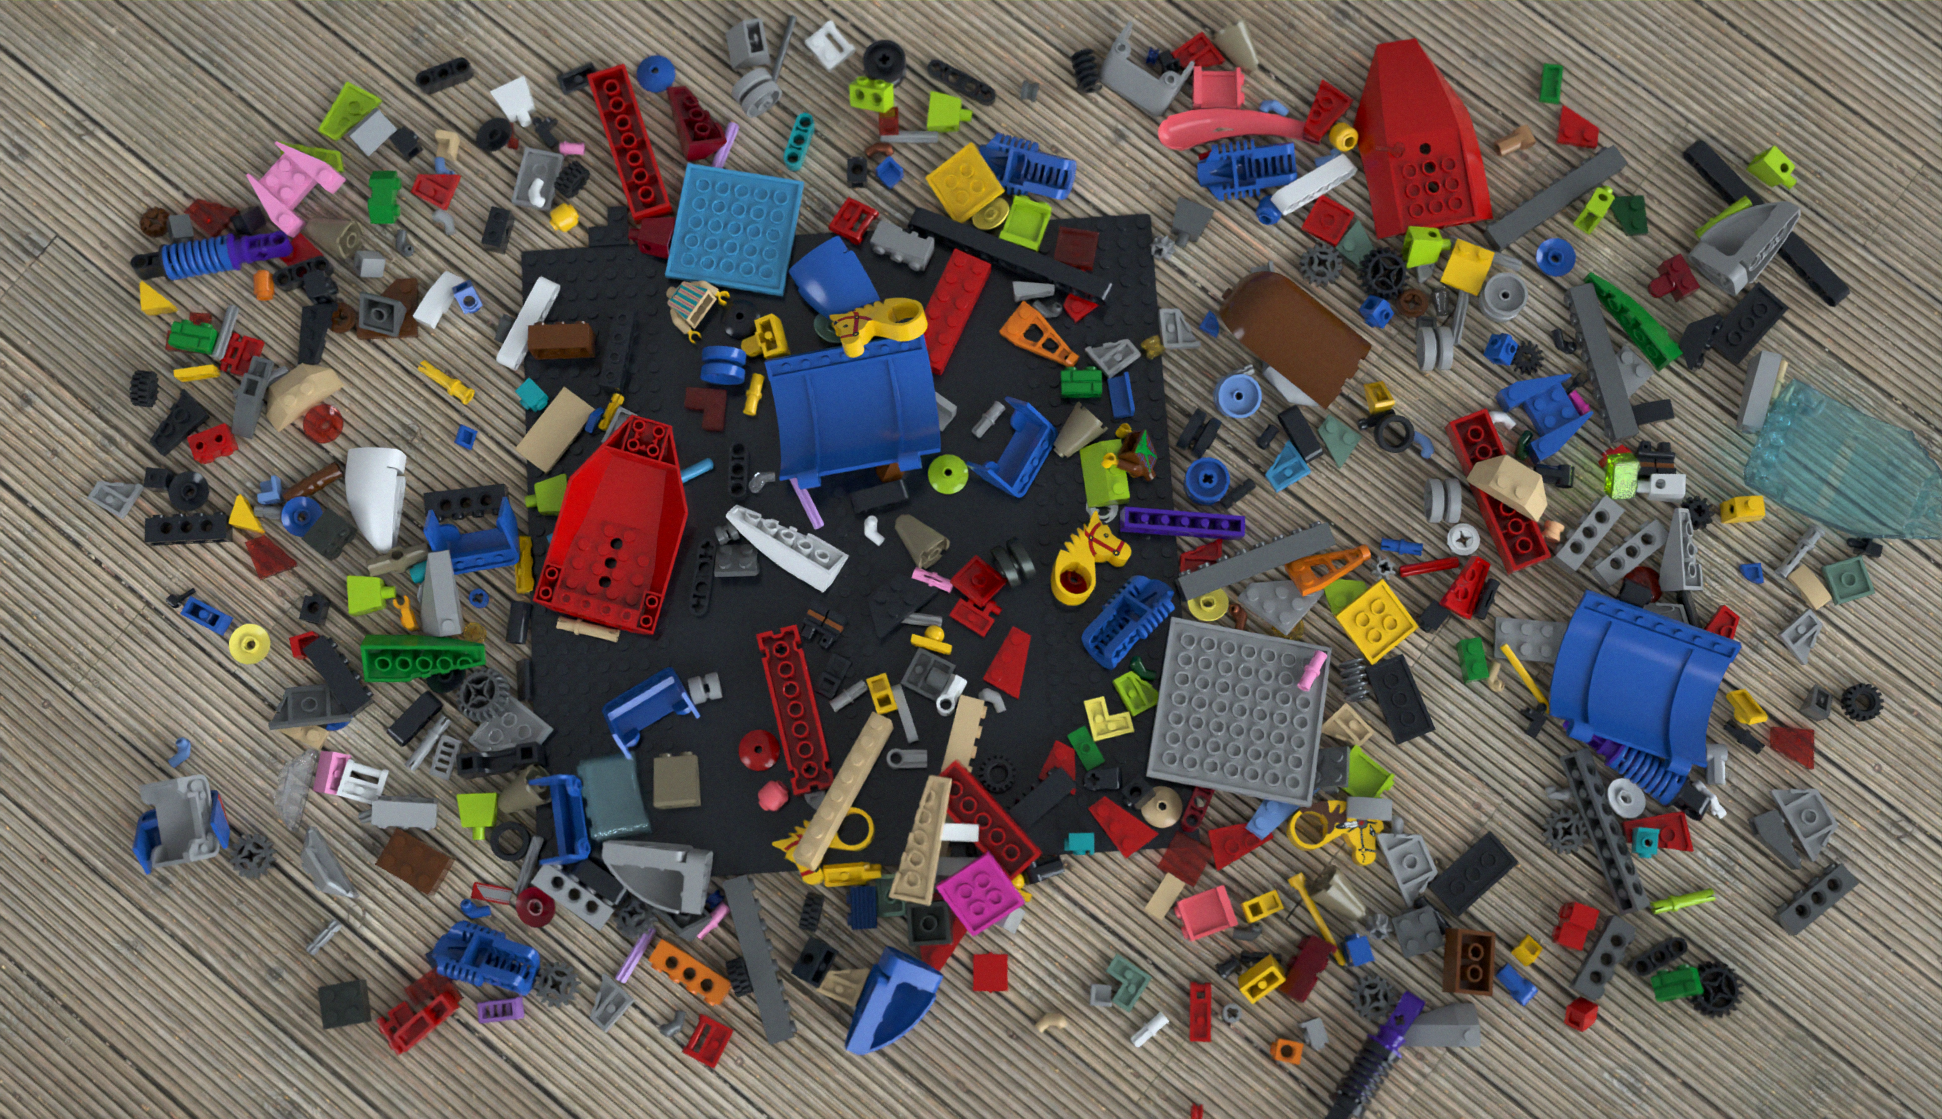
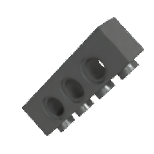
M1831 863L1823 869L1824 874L1820 877L1815 876L1807 883L1809 885L1807 888L1796 891L1792 895L1793 899L1790 902H1784L1776 908L1777 912L1773 917L1789 936L1799 934L1859 884L1843 863ZM1828 880H1831L1833 883L1832 890H1829L1827 887ZM1813 892L1817 895L1818 898L1816 903H1814L1811 899V895ZM1797 906H1800L1802 909L1800 916L1795 911Z
M1609 915L1571 981L1569 988L1590 1001L1600 999L1605 992L1603 987L1607 980L1610 981L1615 975L1616 971L1614 968L1616 964L1620 963L1625 957L1626 952L1624 950L1626 946L1634 941L1636 937L1634 932L1637 928L1616 915ZM1613 935L1618 938V944L1615 947L1610 941ZM1603 953L1608 956V962L1605 965L1600 960ZM1593 971L1598 975V980L1595 983L1590 979V974Z

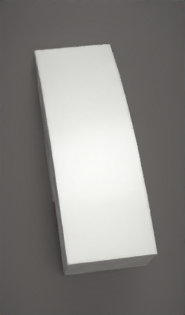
M445 271L418 306L413 315L414 319L435 329L442 314H446L455 298L452 287L463 283L464 279Z

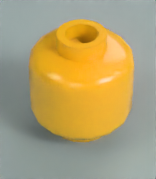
M1341 122L1337 123L1330 130L1329 141L1338 150L1346 152L1357 144L1358 134L1350 125Z
M562 203L550 212L551 220L549 222L555 231L559 229L566 233L578 224L580 216L571 204Z

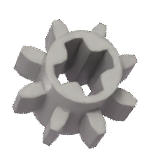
M1159 235L1154 239L1155 242L1150 244L1152 247L1151 254L1158 258V260L1162 258L1168 260L1172 257L1171 254L1176 251L1174 249V241L1168 238V235L1163 238Z
M1379 556L1377 558L1378 564L1371 563L1370 565L1374 568V571L1370 574H1375L1377 581L1384 578L1387 582L1389 580L1388 574L1394 576L1396 573L1392 570V567L1396 564H1391L1389 557L1382 560ZM1382 565L1385 566V569H1384L1385 572H1384V573L1381 572V568H1380V567H1381Z
M1377 913L1369 916L1365 930L1370 931V937L1381 940L1389 937L1390 931H1392V922H1388V916Z

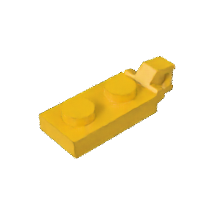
M519 536L520 558L518 563L515 564L516 593L525 594L532 591L534 586L531 568L533 558L530 551L532 542L531 537Z
M858 862L823 865L825 887L862 885L871 881L872 878H881V864Z

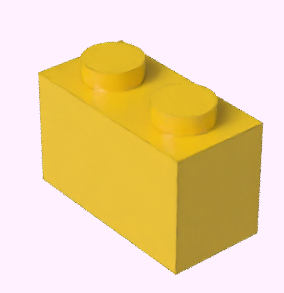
M1271 954L1237 978L1239 990L1252 1004L1286 981L1283 967Z

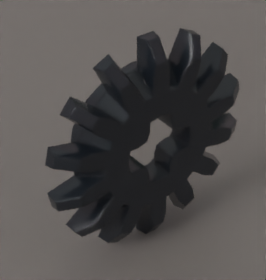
M1524 340L1521 341L1522 346L1518 345L1513 361L1510 366L1516 365L1515 372L1521 369V375L1524 374V371L1531 375L1532 369L1536 373L1538 372L1536 366H1543L1538 362L1539 360L1544 361V357L1538 356L1543 351L1535 350L1538 347L1537 344L1532 348V341H1528L1527 346ZM1522 353L1530 354L1531 357L1529 359L1531 362H1523Z

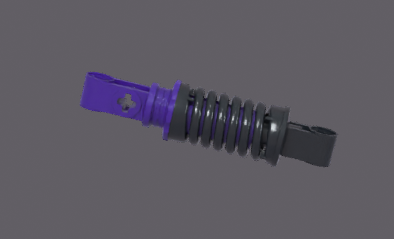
M1407 990L1399 1000L1397 1007L1386 1024H1380L1377 1034H1367V1038L1361 1046L1362 1049L1357 1052L1358 1056L1353 1058L1354 1063L1349 1065L1350 1070L1344 1072L1345 1077H1341V1084L1336 1085V1092L1328 1095V1098L1334 1105L1324 1119L1364 1118L1363 1116L1367 1111V1107L1364 1104L1369 1106L1372 1103L1368 1096L1372 1099L1376 1097L1372 1089L1378 1092L1380 1091V1086L1376 1083L1380 1085L1385 1083V1080L1380 1076L1388 1078L1389 1073L1385 1069L1392 1071L1394 1069L1393 1062L1397 1063L1403 1057L1398 1050L1402 1044H1405L1406 1040L1403 1037L1424 1008L1426 1003L1424 1000ZM1403 1017L1405 1024L1397 1026L1395 1020H1400Z

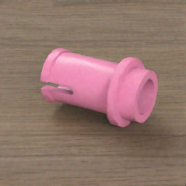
M560 142V154H564V156H567V154L585 155L584 142Z

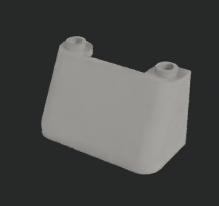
M199 774L139 785L143 802L147 805L155 804L162 845L156 846L152 850L151 860L153 868L202 860L218 854L219 840L210 825L213 807L208 779L204 775Z

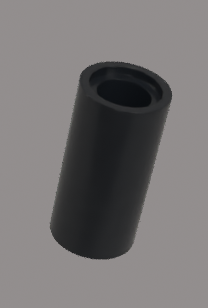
M511 601L505 642L526 645L531 603Z

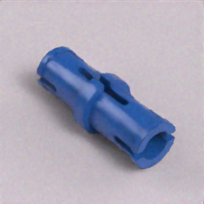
M1384 537L1381 539L1380 550L1398 552V555L1405 553L1421 556L1423 543L1407 542L1405 539L1394 540Z

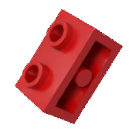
M226 423L187 437L194 459L201 464H209L220 456H230L234 453L233 451L239 449L235 436L232 434V428Z

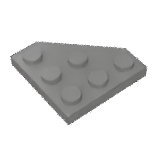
M1292 580L1250 583L1238 596V601L1287 636L1321 598L1324 590L1302 596Z
M511 695V697L506 698L509 704H504L503 708L505 711H499V717L493 716L492 721L485 720L484 723L482 722L468 741L483 753L510 750L517 744L536 741L542 744L553 728Z

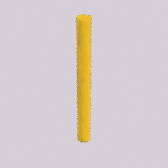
M1505 643L1500 646L1502 652L1537 701L1546 704V713L1549 714L1548 700L1508 644Z

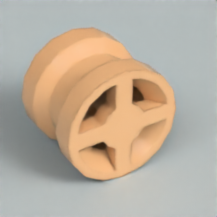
M1546 520L1544 523L1545 529L1541 532L1544 540L1560 543V534L1564 532L1565 527L1558 522Z

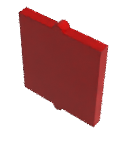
M299 233L291 241L293 246L292 253L289 256L279 258L287 266H291L317 256L324 257V255L306 237ZM307 270L302 271L300 277L307 274Z
M989 952V954H973V991H988L989 993L993 991H1008V954H993L992 952Z

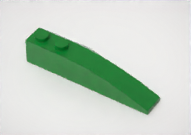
M1592 272L1583 279L1585 284L1593 283L1599 301L1658 372L1683 354L1679 344L1668 336L1666 328L1659 325L1642 306L1626 293Z
M366 634L360 645L365 682H409L419 677L427 678L437 673L445 674L455 669L463 670L486 664L485 644L460 639L424 635Z

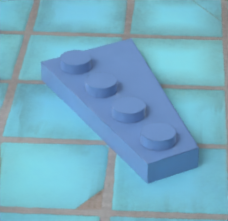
M1317 788V790H1313V795H1314L1316 792H1318L1321 788ZM1264 799L1245 828L1263 840L1300 806Z

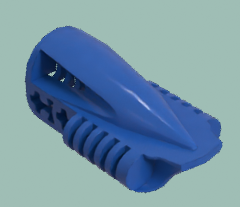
M999 132L988 144H981L979 152L1004 188V194L1007 192L1008 195H1013L1014 193L1017 196L1020 194L1027 196L1028 192L1064 200L1071 192L1076 174L1075 160L1038 151V142H1033L1032 144L1030 140L1025 142V139L1012 138L1010 135L1005 137V134Z
M1250 139L1251 147H1247V140H1243L1244 148L1241 149L1240 141H1236L1237 149L1234 150L1232 142H1229V150H1226L1225 143H1221L1222 151H1219L1218 144L1211 145L1212 150L1209 156L1198 162L1197 176L1200 186L1208 187L1215 197L1218 198L1219 202L1225 201L1224 193H1227L1228 200H1232L1231 192L1235 193V199H1239L1238 191H1242V198H1246L1245 190H1249V197H1253L1252 189H1256V195L1260 196V188L1289 185L1298 179L1294 141L1255 146L1254 139Z
M1131 576L1126 581L1127 583H1124L1122 588L1118 589L1117 593L1113 594L1112 598L1102 606L1103 612L1082 634L1084 647L1100 665L1110 670L1114 669L1116 664L1126 656L1139 638L1146 639L1148 634H1151L1153 629L1175 609L1170 601L1174 591L1166 583L1157 579L1151 580L1144 576Z
M465 920L456 923L449 929L448 933L442 935L435 944L432 958L437 961V973L440 975H447L449 978L454 977L456 980L461 979L462 982H468L478 987H481L486 982L517 992L521 996H526L535 985V977H538L540 970V957L538 952L532 947L505 939L506 935L504 932H498L481 925L478 926L475 923L471 924V922Z

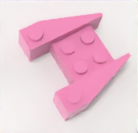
M276 141L274 144L284 154L260 180L249 173L246 176L272 222L287 235L295 238L306 226V222L293 211L295 207L317 183L334 194L346 179L329 164Z

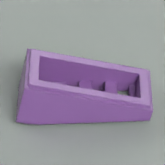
M522 997L477 1002L479 1024L524 1018ZM505 1003H506L507 1016H505V1013H504V1004H505ZM488 1005L490 1011V1018H487L486 1006ZM495 1005H497L498 1017H496Z

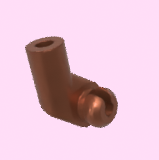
M876 142L864 149L868 158L879 152H883L886 157L894 154L893 146L886 142Z
M1232 603L1229 606V612L1236 620L1235 629L1245 631L1248 615L1240 604Z

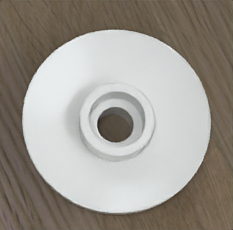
M1619 778L1608 786L1607 799L1611 808L1617 814L1625 818H1634L1643 812L1645 796L1641 788L1637 787V784L1631 783L1629 779Z

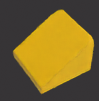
M1527 934L1511 951V954L1527 967L1536 960L1543 948Z

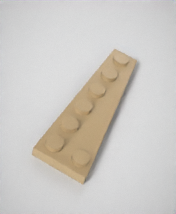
M929 775L920 802V808L917 811L912 832L909 834V841L905 852H903L902 861L892 884L889 897L931 905L952 779Z

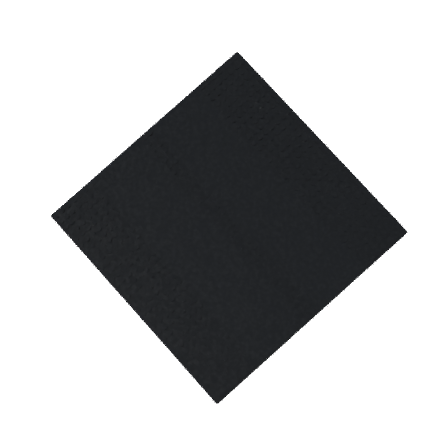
M1149 214L1049 220L1037 253L1079 270L1084 269L1089 274L1111 282L1114 285V289L1105 306H1097L1076 323L1063 309V305L1069 295L1067 292L1054 288V294L1051 296L1023 300L1031 307L1036 300H1039L1045 306H1050L1055 302L1062 305L1059 316L1044 319L1065 344L1080 356L1074 366L1077 370H1085L1086 367H1096L1097 370H1100L1086 354L1085 348L1090 346L1091 349L1097 348L1105 343H1116L1119 340L1129 339L1138 349L1141 356L1111 378L1123 376L1124 372H1128L1135 407L1134 416L1113 418L1107 384L1108 378L1103 372L1101 397L1061 398L1060 376L1061 371L1067 367L1018 347L999 334L1001 328L1023 302L1015 301L1012 282H1042L983 260L991 264V273L942 375L939 376L932 372L935 392L957 406L956 415L946 428L940 431V452L920 455L922 468L904 472L902 479L906 480L911 500L870 513L854 515L849 498L850 494L889 483L881 481L875 471L876 466L820 476L821 486L807 489L824 523V526L819 529H814L790 479L782 481L779 479L781 469L779 427L771 383L765 366L767 358L764 357V354L762 353L755 357L746 355V364L742 366L745 370V380L741 384H714L700 378L701 366L705 364L702 361L703 348L709 346H728L741 349V343L746 339L730 336L725 332L721 324L723 309L735 300L742 299L752 302L758 308L761 317L772 313L781 319L791 355L842 346V343H832L818 335L814 328V320L820 313L801 296L798 291L799 287L789 272L787 273L783 296L713 285L718 288L719 292H728L730 299L722 296L721 299L727 303L723 306L719 304L716 297V301L695 329L691 328L692 331H697L701 335V338L696 334L692 336V340L696 343L693 344L689 340V335L687 333L684 334L673 323L670 315L671 307L667 304L670 298L666 295L667 290L670 287L677 289L684 280L666 278L665 273L668 259L642 253L639 251L638 244L522 252L523 306L539 277H544L559 284L560 290L543 323L554 325L555 322L574 324L576 321H585L589 323L595 333V358L536 360L531 352L527 351L524 357L525 381L530 378L548 396L549 400L542 410L534 412L531 408L529 410L525 409L526 434L563 387L574 393L595 410L599 407L606 410L609 402H612L611 398L614 393L603 391L599 386L613 314L615 308L635 311L638 317L623 394H620L624 397V401L619 406L637 414V416L672 426L680 471L706 458H710L714 464L713 469L683 483L688 516L653 635L620 630L619 637H617L618 641L615 643L584 634L575 635L574 632L556 628L559 616L574 620L581 619L553 611L533 601L550 546L546 536L554 532L558 515L544 516L538 512L537 506L528 508L529 537H531L532 542L530 551L533 558L531 568L534 578L533 590L530 591V603L532 604L533 713L553 728L552 732L541 744L544 746L546 766L543 768L550 776L558 774L574 775L582 783V804L587 840L590 844L588 857L591 858L595 849L607 840L646 841L691 845L693 849L713 851L710 877L799 871L794 862L784 859L782 849L773 846L772 843L785 839L792 829L815 815L817 810L808 804L804 795L798 797L794 795L791 778H795V773H790L788 770L762 658L767 656L766 653H761L756 634L773 631L774 635L781 634L780 628L797 625L799 633H801L802 621L813 600L848 619L837 641H833L827 649L817 644L822 634L816 631L811 640L800 635L802 644L797 645L798 649L802 648L805 654L831 763H827L826 767L833 770L834 778H836L872 712L877 713L866 679L886 673L890 687L900 684L919 648L911 644L912 634L924 637V632L929 627L900 623L879 640L867 604V597L896 573L912 578L914 569L917 567L895 529V521L903 514H910L950 541L947 551L945 549L941 551L942 557L929 568L925 569L922 566L921 569L931 573L937 572L939 576L951 580L956 573L977 555L999 573L990 549L1000 545L1007 551L1006 541L1014 536L1023 545L1035 568L1037 576L1027 581L1019 573L1021 578L1019 586L1010 589L1006 583L991 598L996 602L997 606L1002 608V611L999 615L991 611L989 616L995 619L984 638L949 616L960 598L966 602L970 599L954 585L950 593L938 588V593L914 612L942 617L941 628L944 631L942 642L952 645L951 654L946 655L923 649L956 665L952 674L958 675L967 681L961 695L979 699V692L985 688L996 691L1001 695L1006 708L1001 713H996L993 703L984 701L987 711L985 719H980L979 726L982 727L980 739H975L974 746L977 747L975 759H970L969 766L972 767L971 774L982 785L979 778V770L985 759L991 755L1000 754L1012 760L1016 767L1014 784L1007 791L1001 793L988 791L1003 809L1007 806L1011 809L1017 804L1014 801L1023 792L1027 795L1032 791L1030 786L1039 780L1038 777L1056 740L1073 748L1067 735L1083 726L1087 728L1092 737L1084 701L1104 696L1109 716L1128 712L1112 681L1132 671L1130 661L1133 656H1140L1142 658L1145 669L1156 671L1154 681L1140 679L1151 684L1152 688L1159 692L1171 617L1182 619L1181 596L1174 580L1179 578L1176 536L1120 531V512L1124 507L1174 510L1154 255L1151 254L1152 247L1150 246L1153 243L1152 227ZM1002 222L990 230H980L974 224H968L967 226L999 238L1006 222ZM902 228V231L909 234L912 233V230L909 228ZM867 230L863 234L859 245L836 233L800 234L794 237L788 271L813 249L833 237L840 236L848 250H852L857 256L880 300L908 298L920 302L925 311L956 248L934 240L935 251L925 271L920 269L916 271L911 269L907 263L902 261L898 263L887 254L880 255L874 252L873 248H871L870 240L875 230ZM920 234L917 236L926 240L928 238ZM738 314L736 318L741 320L744 315ZM914 317L905 318L895 323H905L912 320ZM1031 324L1024 333V337L1032 342H1038L1043 337V332L1038 325ZM874 336L871 340L880 339L884 337ZM1048 338L1042 345V348L1055 353L1059 345L1053 339ZM755 373L763 375L765 379L761 389L762 398L758 401L756 415L751 416L743 413L747 399L746 391L749 390L752 374ZM1006 396L1028 402L1057 429L1058 435L1079 401L1082 404L1080 409L1085 407L1103 423L1101 428L1104 425L1108 428L1106 432L1084 447L1101 441L1121 439L1123 445L1125 438H1119L1115 432L1121 424L1127 423L1131 427V431L1146 429L1156 451L1157 460L1153 467L1156 474L1155 478L1146 481L1143 476L1134 478L1126 472L1130 494L1129 502L1118 504L1116 517L1108 522L1111 533L1130 546L1131 555L1122 567L1113 566L1109 561L1095 562V587L1088 599L1079 605H1067L1060 602L1054 596L1051 588L1052 568L1061 548L1077 528L1090 520V515L1086 511L1087 498L1079 450L1070 457L1064 456L1062 458L1054 451L1056 448L1054 445L1027 492L1020 498L1012 496L983 480L968 466L967 483L957 493H940L929 482V467L936 458L942 455H955L961 458L965 464L967 461L981 466L986 461H993L997 464L1016 432L1010 423L1015 408L1005 400ZM995 401L1000 402L1005 407V410L995 420V425H991L982 437L975 436L972 429L982 418V414H986ZM597 426L592 433L585 431L584 427L548 474L527 460L528 495L535 494L534 484L561 474H566L570 478L603 444L601 441L606 431L601 430ZM735 440H742L749 449L748 495L743 501L733 500L728 492L729 447ZM736 448L734 454L741 455L744 452V448ZM736 467L733 473L740 475L744 468ZM946 470L944 474L950 476L952 471ZM740 486L735 487L733 494H740L743 488ZM735 505L761 514L763 519L772 518L779 521L778 525L788 529L790 526L797 528V532L803 535L812 534L849 555L833 583L822 592L786 571L758 549L757 560L760 563V572L756 576L715 577L714 574L707 613L702 617H696L689 610L699 542L704 538H710L715 541L717 546H720L713 527L725 525L729 521L726 518V514ZM1106 506L1096 507V509H1099L1098 515L1100 516L1107 515L1109 513L1107 510H1111V508ZM868 516H875L878 520L877 532L885 538L880 546L864 534V521ZM1108 517V518H1106V519H1100V521L1105 522V521H1107L1110 517ZM738 531V534H739V536H740L739 539H737V540H729V541L727 542V544H725V545H745V544L753 545V544H752L746 537H744L739 531ZM615 538L611 541L610 545L613 549L617 550L622 547L623 543L620 539ZM707 543L706 546H703V549L706 551L705 557L701 555L700 558L712 560V557H708V552L710 549L713 550V547H711L710 543ZM612 558L605 561L607 568L612 569L617 565V562ZM703 562L699 566V571L702 573H707L710 570V564L707 562ZM1139 575L1166 583L1174 591L1170 601L1175 609L1153 629L1151 634H1148L1146 639L1139 638L1126 656L1116 664L1114 669L1110 670L1100 665L1084 647L1082 634L1103 612L1102 606L1112 598L1113 594L1117 593L1118 589L1122 588L1124 583H1127L1126 581L1131 576ZM606 577L601 578L599 581V585L603 588H607L611 584L610 579ZM1071 578L1072 582L1077 583L1075 578ZM704 582L696 585V591L699 593L707 590V584ZM695 595L694 598H698V604L693 606V608L696 610V613H699V610L704 608L700 603L701 598L705 600L706 597ZM976 603L973 605L982 612L985 609L984 606L981 608ZM582 619L583 622H586V623H591V624H595V625H599V626H603V627L612 628V629H616V630H617V628H613V627H610V626H606V625H603V624H599V623H596V622H592V621H588V620ZM1013 626L1031 636L1019 699L1010 696L983 680ZM780 647V651L777 650V653H780V655H784L787 652L784 647ZM836 652L851 660L852 663L837 692L831 699L815 691L814 688L822 671L825 670L832 653ZM668 667L674 669L690 697L689 678L697 676L704 678L705 674L717 672L723 698L715 700L707 698L706 702L695 704L700 715L699 718L695 717L692 710L685 715H678L675 711H672L640 730L638 743L628 747L632 758L627 759L613 738L602 713V708L606 703ZM860 680H863L868 687V691L854 699V703L850 702L838 710V712H835L829 701L843 693L844 689L847 690ZM704 684L706 692H709V684ZM901 685L919 740L912 743L908 742L898 709L881 714V716L891 720L894 729L851 805V808L861 809L872 818L875 825L874 839L868 847L860 851L827 848L820 863L822 870L823 865L858 862L881 864V866L901 864V858L907 847L910 832H912L929 775L938 776L941 773L958 702L950 716H942L937 711L935 701ZM943 701L940 707L948 710L951 707V703ZM1157 705L1133 718L1130 714L1134 732L1095 741L1105 762L1092 770L1122 768L1123 788L1140 774L1152 788L1165 786L1173 789L1182 801V813L1178 821L1166 828L1154 827L1144 819L1141 809L1136 811L1133 806L1129 808L1122 801V798H1124L1121 792L1122 789L1088 790L1085 788L1082 780L1087 771L1075 752V781L1078 784L1075 794L1068 793L1024 831L1042 851L1040 856L1073 854V851H1064V838H1068L1069 833H1094V853L1119 851L1088 810V808L1104 796L1158 833L1156 837L1138 850L1196 847L1200 844L1199 827L1196 831L1189 833L1184 831L1180 824L1195 786L1146 776ZM754 730L770 732L775 736L780 746L777 762L771 768L764 771H754L747 768L739 757V744L742 738ZM757 746L755 752L761 753L762 747ZM892 749L927 750V768L891 769L886 762L887 754ZM681 752H692V755L698 756L701 806L661 810L654 807V758H659V754L670 753L672 757L680 756ZM893 754L890 757V761L893 764H899L902 761L898 754ZM812 766L807 767L809 770H806V773H809L810 776L814 775L813 772H816V769ZM994 766L989 774L992 780L999 782L1005 778L1006 771L1001 766ZM1093 775L1087 779L1093 786L1098 781ZM779 780L788 788L789 798L779 810L772 811L768 809L766 811L758 803L760 801L758 792L769 781ZM818 786L811 788L812 793L820 791ZM1135 791L1132 797L1137 798L1142 792ZM1197 798L1194 799V803H1195L1196 806H1197ZM552 800L546 804L536 806L537 835L544 838L537 858L538 872L543 866L539 864V860L559 857ZM1159 803V809L1165 810L1166 805L1164 803ZM851 814L843 819L837 833L844 844L858 845L867 838L869 824L864 816ZM1186 818V822L1188 825H1196V821L1194 818ZM950 841L949 847L952 848L950 857H967L965 850L967 841ZM976 846L977 854L982 856L984 853ZM577 862L562 864L564 866L562 869L570 873ZM559 876L554 877L555 885L562 886V878Z

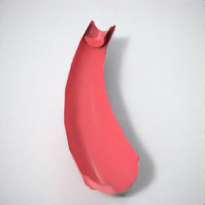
M1239 109L1190 110L1167 116V119L1161 123L1158 131L1160 142L1166 148L1179 151L1221 139L1248 135L1285 137L1317 146L1321 142V139L1318 142L1303 131L1305 122L1274 114ZM1217 128L1234 129L1228 131L1213 132Z

